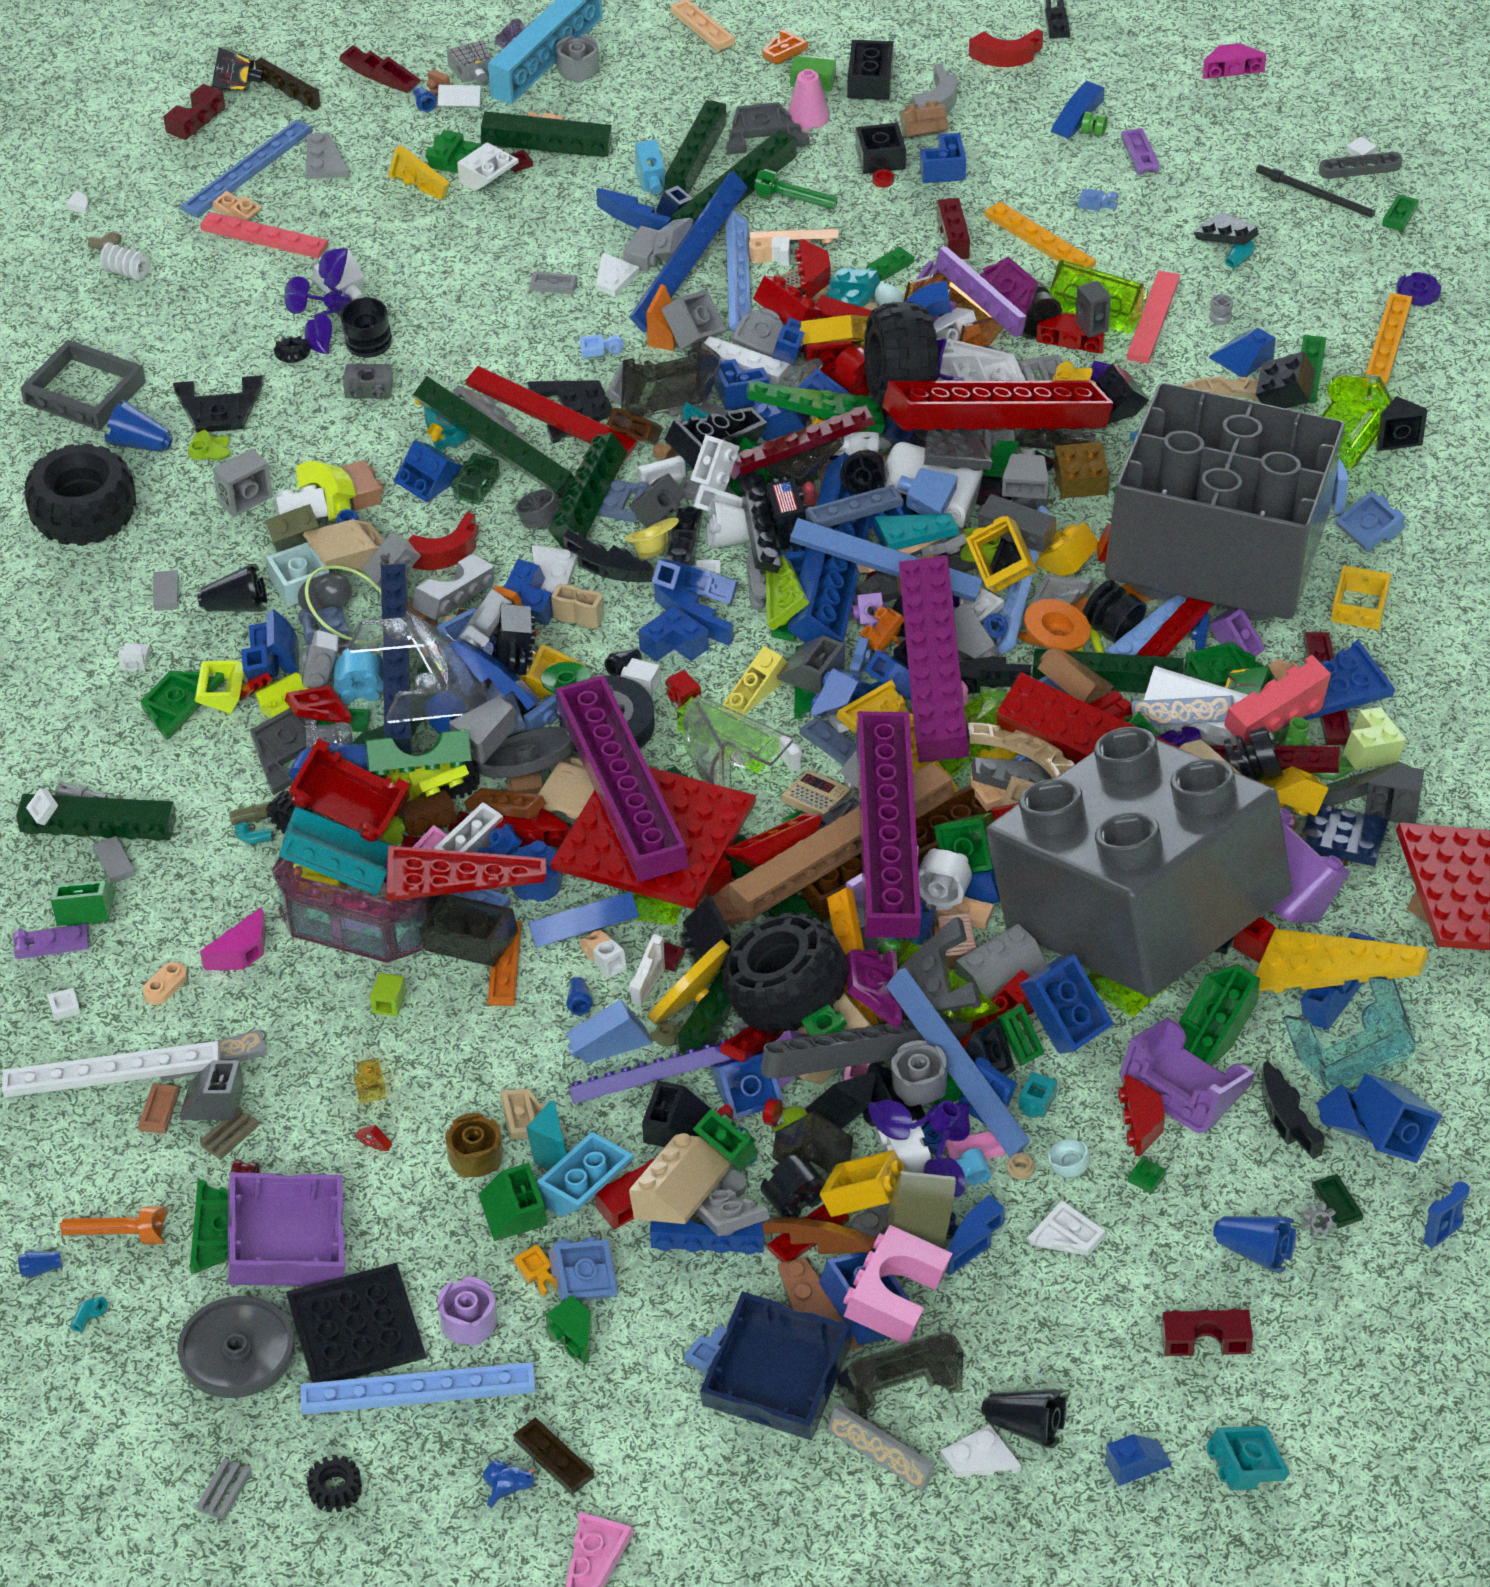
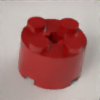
M858 345L859 347L849 346L836 358L834 364L837 366L835 372L831 371V379L852 395L868 396L870 391L867 386L864 367V347Z

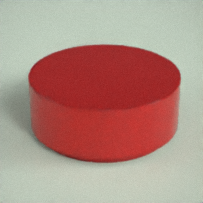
M887 169L877 170L872 175V182L880 188L889 187L894 183V174Z
M775 1098L767 1100L762 1114V1120L765 1125L773 1127L777 1125L782 1114V1101Z

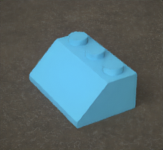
M591 1132L536 1182L545 1208L561 1217L579 1210L634 1159V1155Z

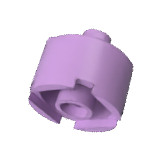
M465 1277L460 1282L453 1284L452 1281L442 1288L437 1300L442 1333L453 1342L474 1346L481 1344L493 1333L497 1325L496 1302L491 1287L481 1279Z

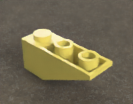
M763 646L724 701L722 707L740 718L743 717L782 683L781 680L777 679V675L788 662L783 656Z

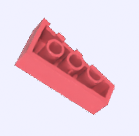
M1310 655L1305 659L1306 664L1300 668L1293 666L1286 671L1287 676L1278 682L1275 679L1271 680L1259 694L1254 691L1229 707L1224 726L1235 737L1240 735L1246 744L1250 742V730L1265 725L1268 733L1275 732L1289 724L1290 720L1294 717L1303 718L1311 713H1317L1324 705L1331 673L1313 655Z

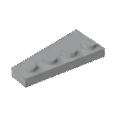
M457 385L453 391L456 396L466 399L468 404L527 443V438L515 430L517 428L516 425L505 418L506 413L495 406V400L492 397L478 394Z

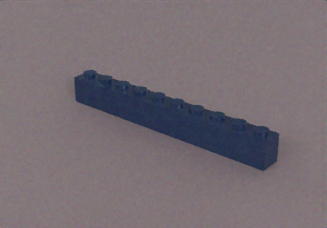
M405 564L381 565L384 738H392L402 752L412 755Z

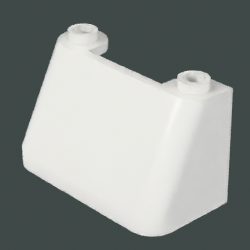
M906 442L895 444L886 461L889 469L886 486L894 485L898 493L907 495V492L897 489L900 477L903 475L915 479L921 468L958 476L957 490L945 514L951 513L957 525L963 528L976 506L983 475L982 469L974 471L970 468L951 469L946 466L923 465L924 447Z

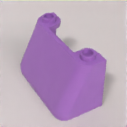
M1280 808L1293 891L1272 909L1290 922L1317 923L1321 920L1350 872L1343 866V862L1339 858L1332 855L1329 857L1320 856L1291 829L1295 823L1292 819L1293 815L1288 810Z
M1167 1017L1131 1038L1120 1071L1121 1082L1123 1083L1124 1075H1130L1161 1094L1164 1113L1192 1131L1203 1133L1212 1128L1249 1088L1255 1072L1239 1063L1230 1066L1226 1074H1223L1184 1049L1186 1042L1185 1031L1178 1023Z

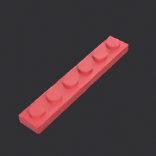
M209 212L200 224L201 231L317 259L321 257L328 247V240L214 212Z

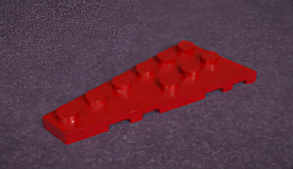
M388 846L386 902L543 883L546 878V858Z

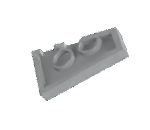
M317 132L307 134L306 178L350 177L349 170L329 133Z
M1046 574L1030 605L1042 599H1056L1073 605L1093 589V580Z

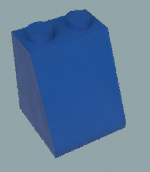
M1368 1073L1364 1074L1353 1095L1374 1148L1379 1152L1417 1163L1442 1114L1404 1085Z

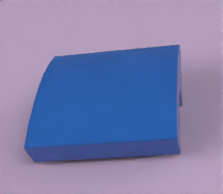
M272 609L267 613V649L272 654L278 655V666L283 671L289 674L299 673L297 635L288 621L280 613Z

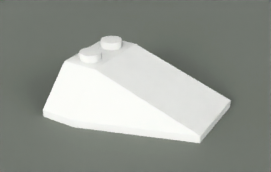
M943 338L948 340L943 353L941 374L963 377L965 381L1025 380L1014 354Z

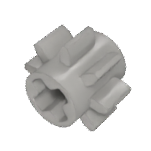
M1321 1201L1319 1206L1309 1202V1208L1306 1212L1300 1213L1306 1220L1301 1226L1305 1230L1311 1228L1310 1232L1313 1237H1316L1318 1232L1328 1236V1230L1331 1226L1337 1225L1331 1218L1336 1212L1332 1208L1326 1210V1203L1324 1201ZM1320 1214L1321 1222L1316 1223V1216Z

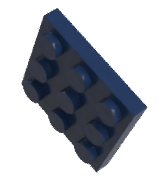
M1321 804L1316 816L1309 813L1301 838L1319 855L1327 857L1332 855L1342 860L1375 866L1389 819L1381 818L1378 815H1366L1356 813L1350 809L1342 810Z

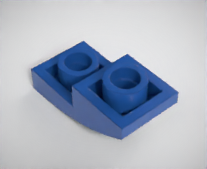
M1208 612L1191 629L1193 631L1192 640H1195L1194 650H1201L1206 647L1209 625Z

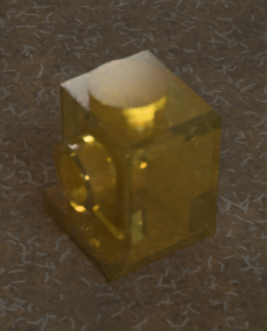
M378 1058L356 1062L358 1074H353L359 1104L386 1099L385 1085Z

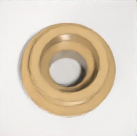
M1014 1154L1007 1162V1172L1015 1179L1024 1180L1031 1177L1034 1173V1162L1027 1154Z

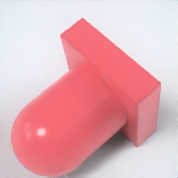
M806 481L801 486L804 500L801 502L806 503L808 507H815L820 493L815 492V485L812 482Z

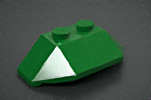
M1238 964L1206 974L1180 1019V1026L1186 1034L1184 1049L1211 1066L1233 1047L1257 1004L1260 978Z

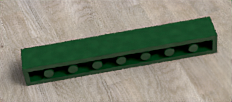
M780 129L777 130L671 215V221L691 218L694 224L724 179L733 171L748 187L736 205H738L755 191L754 185L759 171L769 169L778 172L796 158V137Z
M428 376L424 378L413 393L421 405L546 489L554 491L558 497L562 499L565 497L568 486L574 479L570 471Z

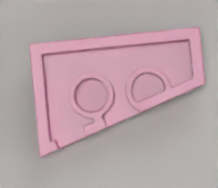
M579 1511V1525L577 1534L574 1537L575 1547L573 1558L570 1560L566 1587H605L634 1535L631 1526Z

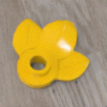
M1065 361L1057 366L1053 380H1090L1092 368H1074L1070 361Z

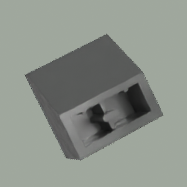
M820 636L802 644L777 675V679L812 693L820 694L824 686L822 681L828 671L831 672L832 668L841 670L845 665V644L826 636Z
M1398 765L1369 780L1364 814L1378 815L1381 818L1389 819L1388 821L1416 824L1425 769Z
M213 1060L189 1083L179 1115L180 1120H234L244 1088L240 1060Z

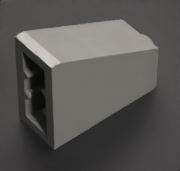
M965 602L954 609L959 657L964 660L999 657L1001 654L995 643Z
M498 696L450 721V730H469L471 757L480 764H483L516 728L514 717L516 711L511 703H507Z

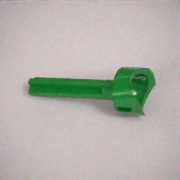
M764 169L757 174L754 188L760 198L770 200L772 195L776 193L833 210L837 204L838 197L778 181V172Z

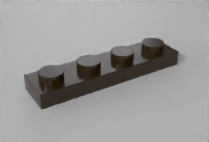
M262 57L255 61L256 69L264 71L263 81L272 85L274 89H279L287 94L288 97L298 100L304 106H308L313 110L321 107L318 89Z

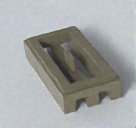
M238 1107L235 1119L223 1120L200 1140V1146L221 1160L259 1126L258 1120L255 1118L251 1119L248 1113L243 1114L242 1109ZM246 1123V1125L234 1135V1133ZM228 1140L224 1145H222V1146L217 1150V1148H218L224 1141Z

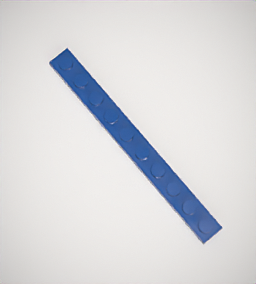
M734 171L729 173L630 314L629 318L642 332H647L646 312L660 285L666 286L669 296L672 298L748 188Z

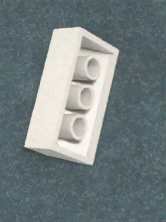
M711 336L698 349L699 369L704 371L711 369L712 374H714L713 363L736 359L741 371L764 367L770 379V384L788 386L801 371V368Z
M1155 666L1144 700L1232 695L1234 705L1248 695ZM1225 721L1160 725L1171 730L1175 729V732L1182 731L1181 728L1185 726L1195 727L1200 730L1204 740L1224 745L1223 740L1230 738L1233 745H1238L1236 737L1224 726Z

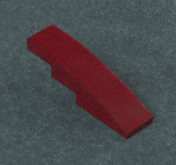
M354 45L343 52L339 58L340 62L355 72L405 93L411 91L421 81V79L390 57L383 60L371 50L366 54Z

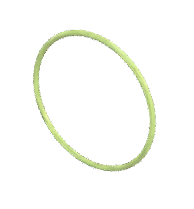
M324 566L311 573L305 584L306 601L312 614L326 629L343 639L359 643L374 642L382 638L381 634L370 639H357L332 629L315 612L309 599L308 590L311 579L317 573L327 569H342L355 573L371 583L381 594L379 586L363 573L345 566Z

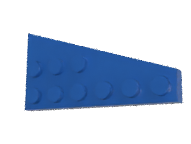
M1356 640L1347 650L1342 649L1332 660H1325L1321 663L1331 673L1324 705L1317 713H1311L1303 718L1309 720L1388 698L1394 695L1395 688L1361 642Z

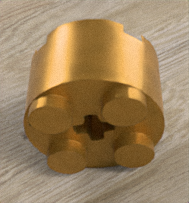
M468 1113L457 1117L445 1134L448 1162L452 1169L463 1178L481 1177L498 1170L503 1158L501 1130L498 1123L492 1118L491 1120L484 1118L483 1114Z

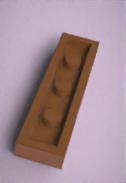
M480 788L464 801L468 811H474L484 802L502 815L526 819L538 815L539 810L547 804L542 795Z

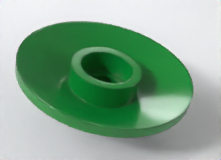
M561 662L551 665L541 675L542 686L547 691L555 694L556 688L591 679L590 671L585 666L575 662Z

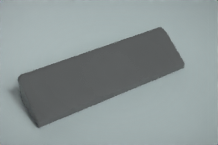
M1398 761L1327 784L1326 786L1329 789L1322 804L1331 807L1365 796L1368 793L1369 780L1398 765L1410 766Z

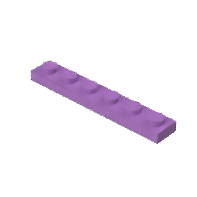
M947 246L940 247L935 268L1014 337L1022 336L1027 316Z

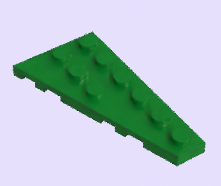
M749 381L746 388L747 399L826 420L866 405L875 425L864 428V430L882 434L885 427L882 408L868 396L766 384L760 381Z

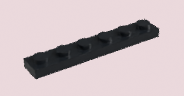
M755 471L744 475L740 472L738 480L755 569L778 573L781 568V562L764 476Z

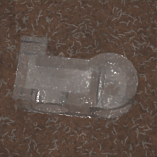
M305 720L307 749H312L318 738L327 743H353L352 727L345 722L316 726L315 720Z

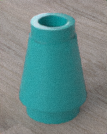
M1249 241L1245 245L1234 244L1225 259V264L1235 269L1253 255L1254 243Z

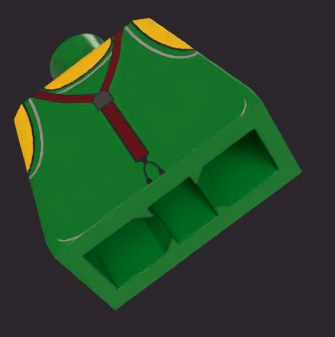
M1267 666L1233 670L1229 674L1226 685H1216L1247 695L1254 691L1259 694L1266 684L1275 679Z

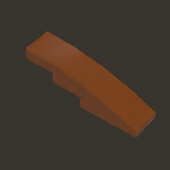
M773 1217L762 1223L764 1234L790 1233L791 1244L817 1243L818 1254L859 1253L875 1250L873 1246L877 1238L827 1221L799 1217Z

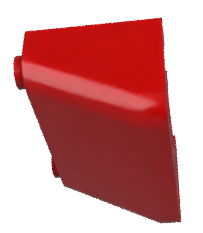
M318 738L289 788V795L292 798L291 802L300 808L308 807L360 833V836L368 842L381 841L409 799L410 783L398 778L396 783H392V779L389 777L383 779L341 758V753L336 752L334 754L328 750L330 744Z

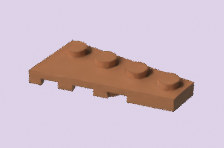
M805 1257L778 1264V1272L791 1309L814 1313L844 1323L819 1284L820 1278ZM852 1335V1343L849 1350L864 1347V1345L859 1346Z

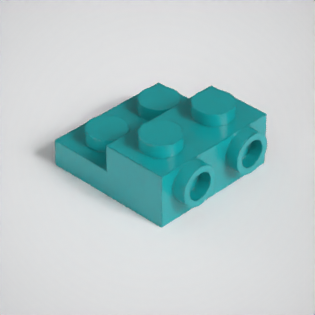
M854 267L839 268L829 280L831 289L825 296L863 308L873 297L876 287L880 283L878 273L872 268L856 270Z
M1267 1426L1217 1428L1207 1442V1453L1210 1458H1215L1219 1466V1479L1222 1482H1226L1230 1490L1255 1489L1260 1482L1285 1481L1290 1474Z

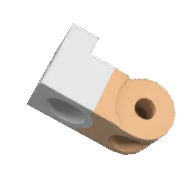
M790 237L752 239L749 242L750 260L755 263L766 261L780 262V266H789Z
M598 929L580 939L582 951L601 969V973L606 979L627 969L624 949L602 930Z

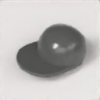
M333 572L312 578L308 589L309 599L315 611L323 610L327 607L342 608L349 602L352 594L349 581L341 574ZM304 582L298 592V602L302 609H309L305 597L306 582Z

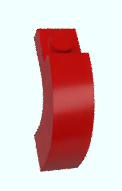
M1038 28L1016 40L997 39L985 31L969 39V56L978 62L996 67H1015L1027 64L1034 60V53L1039 52L1043 48V32Z
M466 512L456 530L445 537L425 538L412 534L409 543L421 555L412 568L419 570L444 569L458 564L460 560L472 554L476 549L475 538L479 529L478 525H476L475 514Z

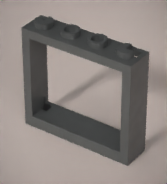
M67 340L20 388L24 404L100 431L108 423L117 404L122 405L121 400L128 402L146 383L142 365ZM71 360L123 378L96 407L44 389Z

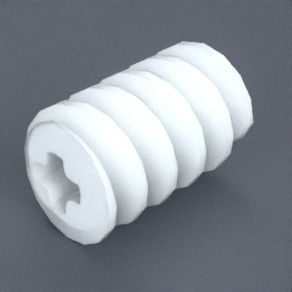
M109 242L104 245L100 254L101 266L106 271H111L136 281L143 279L149 271V256H143L141 252L128 250L126 247L121 248L119 245Z

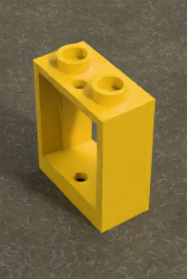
M844 315L801 321L800 331L805 332L802 341L803 345L840 341H864L866 322L869 316Z
M1009 516L995 519L993 524L974 530L972 535L966 538L986 588L995 594L1037 572L1016 521ZM1010 531L1022 560L993 574L982 546Z
M1343 565L1333 603L1331 622L1380 630L1389 593L1391 573ZM1345 590L1380 596L1377 610L1343 604L1342 600Z
M895 1150L838 1163L823 1186L820 1196L831 1217L890 1203L900 1171H905V1166L902 1160L898 1158Z

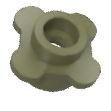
M667 1021L657 1023L656 1030L651 1032L650 1038L661 1046H672L677 1041V1035L681 1027L678 1025L673 1026L667 1023Z

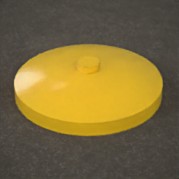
M723 940L713 946L650 1011L647 1018L654 1024H657L675 1015L694 1000L699 1003L710 992L706 987L718 973L730 947Z

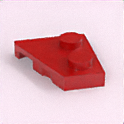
M330 685L286 693L285 702L296 717L350 724L352 715Z

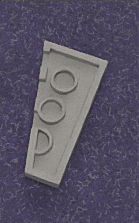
M720 1184L716 1185L695 1211L700 1219L718 1237L731 1235L736 1230L770 1219L768 1208L764 1206L757 1208L752 1200L748 1198L741 1200L737 1198L736 1192L730 1189L721 1190Z

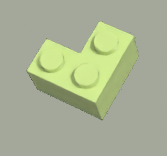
M1381 707L1360 710L1343 754L1355 770L1391 764L1399 761L1406 738Z

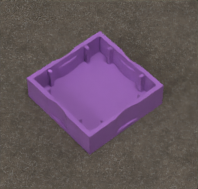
M230 1172L228 1185V1285L309 1286L343 1277L345 1257L344 1233L341 1226L343 1213L342 1175L300 1174L281 1176L271 1173Z

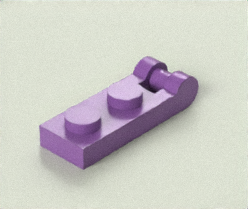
M1143 128L1122 131L1121 139L1135 166L1137 175L1144 174L1146 171L1158 172V160Z
M86 924L32 932L17 930L13 933V943L16 945L14 947V956L17 959L89 949Z

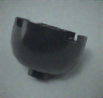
M869 449L859 450L849 455L840 470L842 485L847 492H852L855 495L885 487L889 477V469L885 459L877 452Z

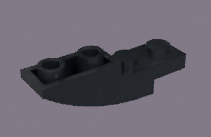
M684 507L678 509L676 518H678L679 522L672 529V540L666 559L693 565L701 528L702 510L694 507Z
M570 529L563 535L564 548L577 555L579 567L612 580L652 582L654 576L652 565L644 559L640 560L634 557L627 549H620L613 545L607 551L601 544H594L587 540L583 534L575 533Z
M983 657L960 661L961 679L968 688L967 694L980 693V686L990 688L1012 687L1021 672L1031 677V665L1006 664V657Z
M1269 1061L1264 1062L1261 1078L1262 1095L1266 1111L1273 1126L1287 1145L1297 1141L1312 1159L1321 1156L1324 1136L1319 1129L1314 1128L1308 1121L1305 1113L1299 1110V1092L1287 1083L1279 1069H1275Z

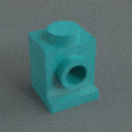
M1031 1072L1019 1095V1109L1022 1110L1024 1115L1030 1118H1035L1036 1116L1045 1117L1051 1103L1056 1098L1057 1080Z

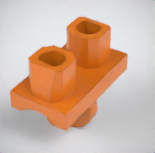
M880 606L874 616L879 620L874 628L867 625L860 632L863 638H869V648L875 652L876 650L882 651L884 647L888 648L892 641L899 645L901 640L896 636L901 631L900 626L904 622V617L891 608L887 609Z

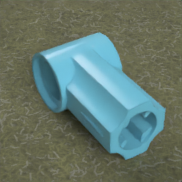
M980 1149L967 1150L962 1153L959 1159H955L964 1172L965 1183L968 1182L972 1186L978 1185V1182L983 1184L989 1181L992 1176L983 1152Z

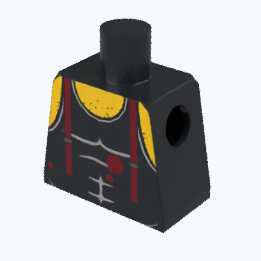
M219 47L211 87L249 89L251 81L262 83L264 71L253 69L255 59L230 48Z

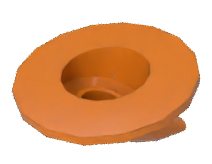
M1042 599L1032 603L1025 611L1024 625L1027 632H1020L1018 638L1038 647L1074 651L1083 647L1089 640L1091 627L1087 617L1078 608L1064 601Z

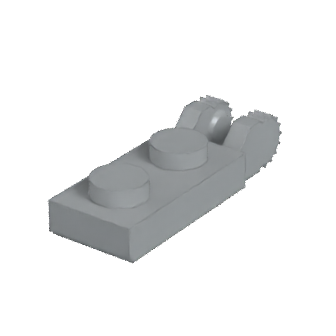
M749 547L746 567L750 606L755 610H759L765 607V575L760 574L763 570L755 569L752 549Z

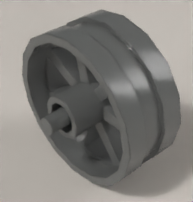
M541 489L523 497L517 503L516 511L524 527L538 528L553 521L552 518L557 513L560 504L554 491Z

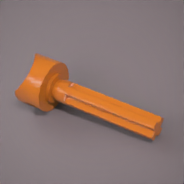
M150 1206L141 1208L139 1218L62 1219V1222H60L61 1235L139 1234L142 1244H166L162 1238V1226L169 1212L165 1206Z

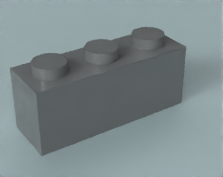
M993 494L989 496L978 513V528H985L993 524V521L999 517L1009 516L1016 521L1027 548L1044 553L1056 534V517ZM1010 531L1000 536L1009 542H1014Z

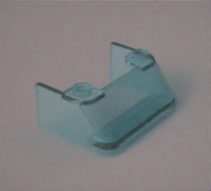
M1383 976L1370 978L1369 983L1376 1002L1366 1006L1362 1012L1361 1019L1365 1030L1324 1050L1315 1036L1310 1019L1289 1015L1283 1017L1297 1058L1324 1089L1332 1091L1340 1084L1350 1088L1360 1083L1365 1073L1376 1075L1409 1059L1414 1054L1416 1042L1395 978L1387 979Z

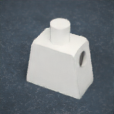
M348 249L343 276L335 288L342 290L344 294H348L351 301L364 297L360 291L363 287L364 275ZM319 264L313 267L312 280L326 293L331 292L332 290L324 285V278H321L319 275Z

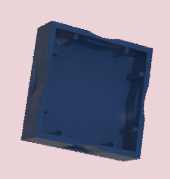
M742 1291L727 1325L724 1342L714 1356L700 1389L702 1405L812 1441L852 1343L851 1325L814 1313L795 1311L779 1302Z

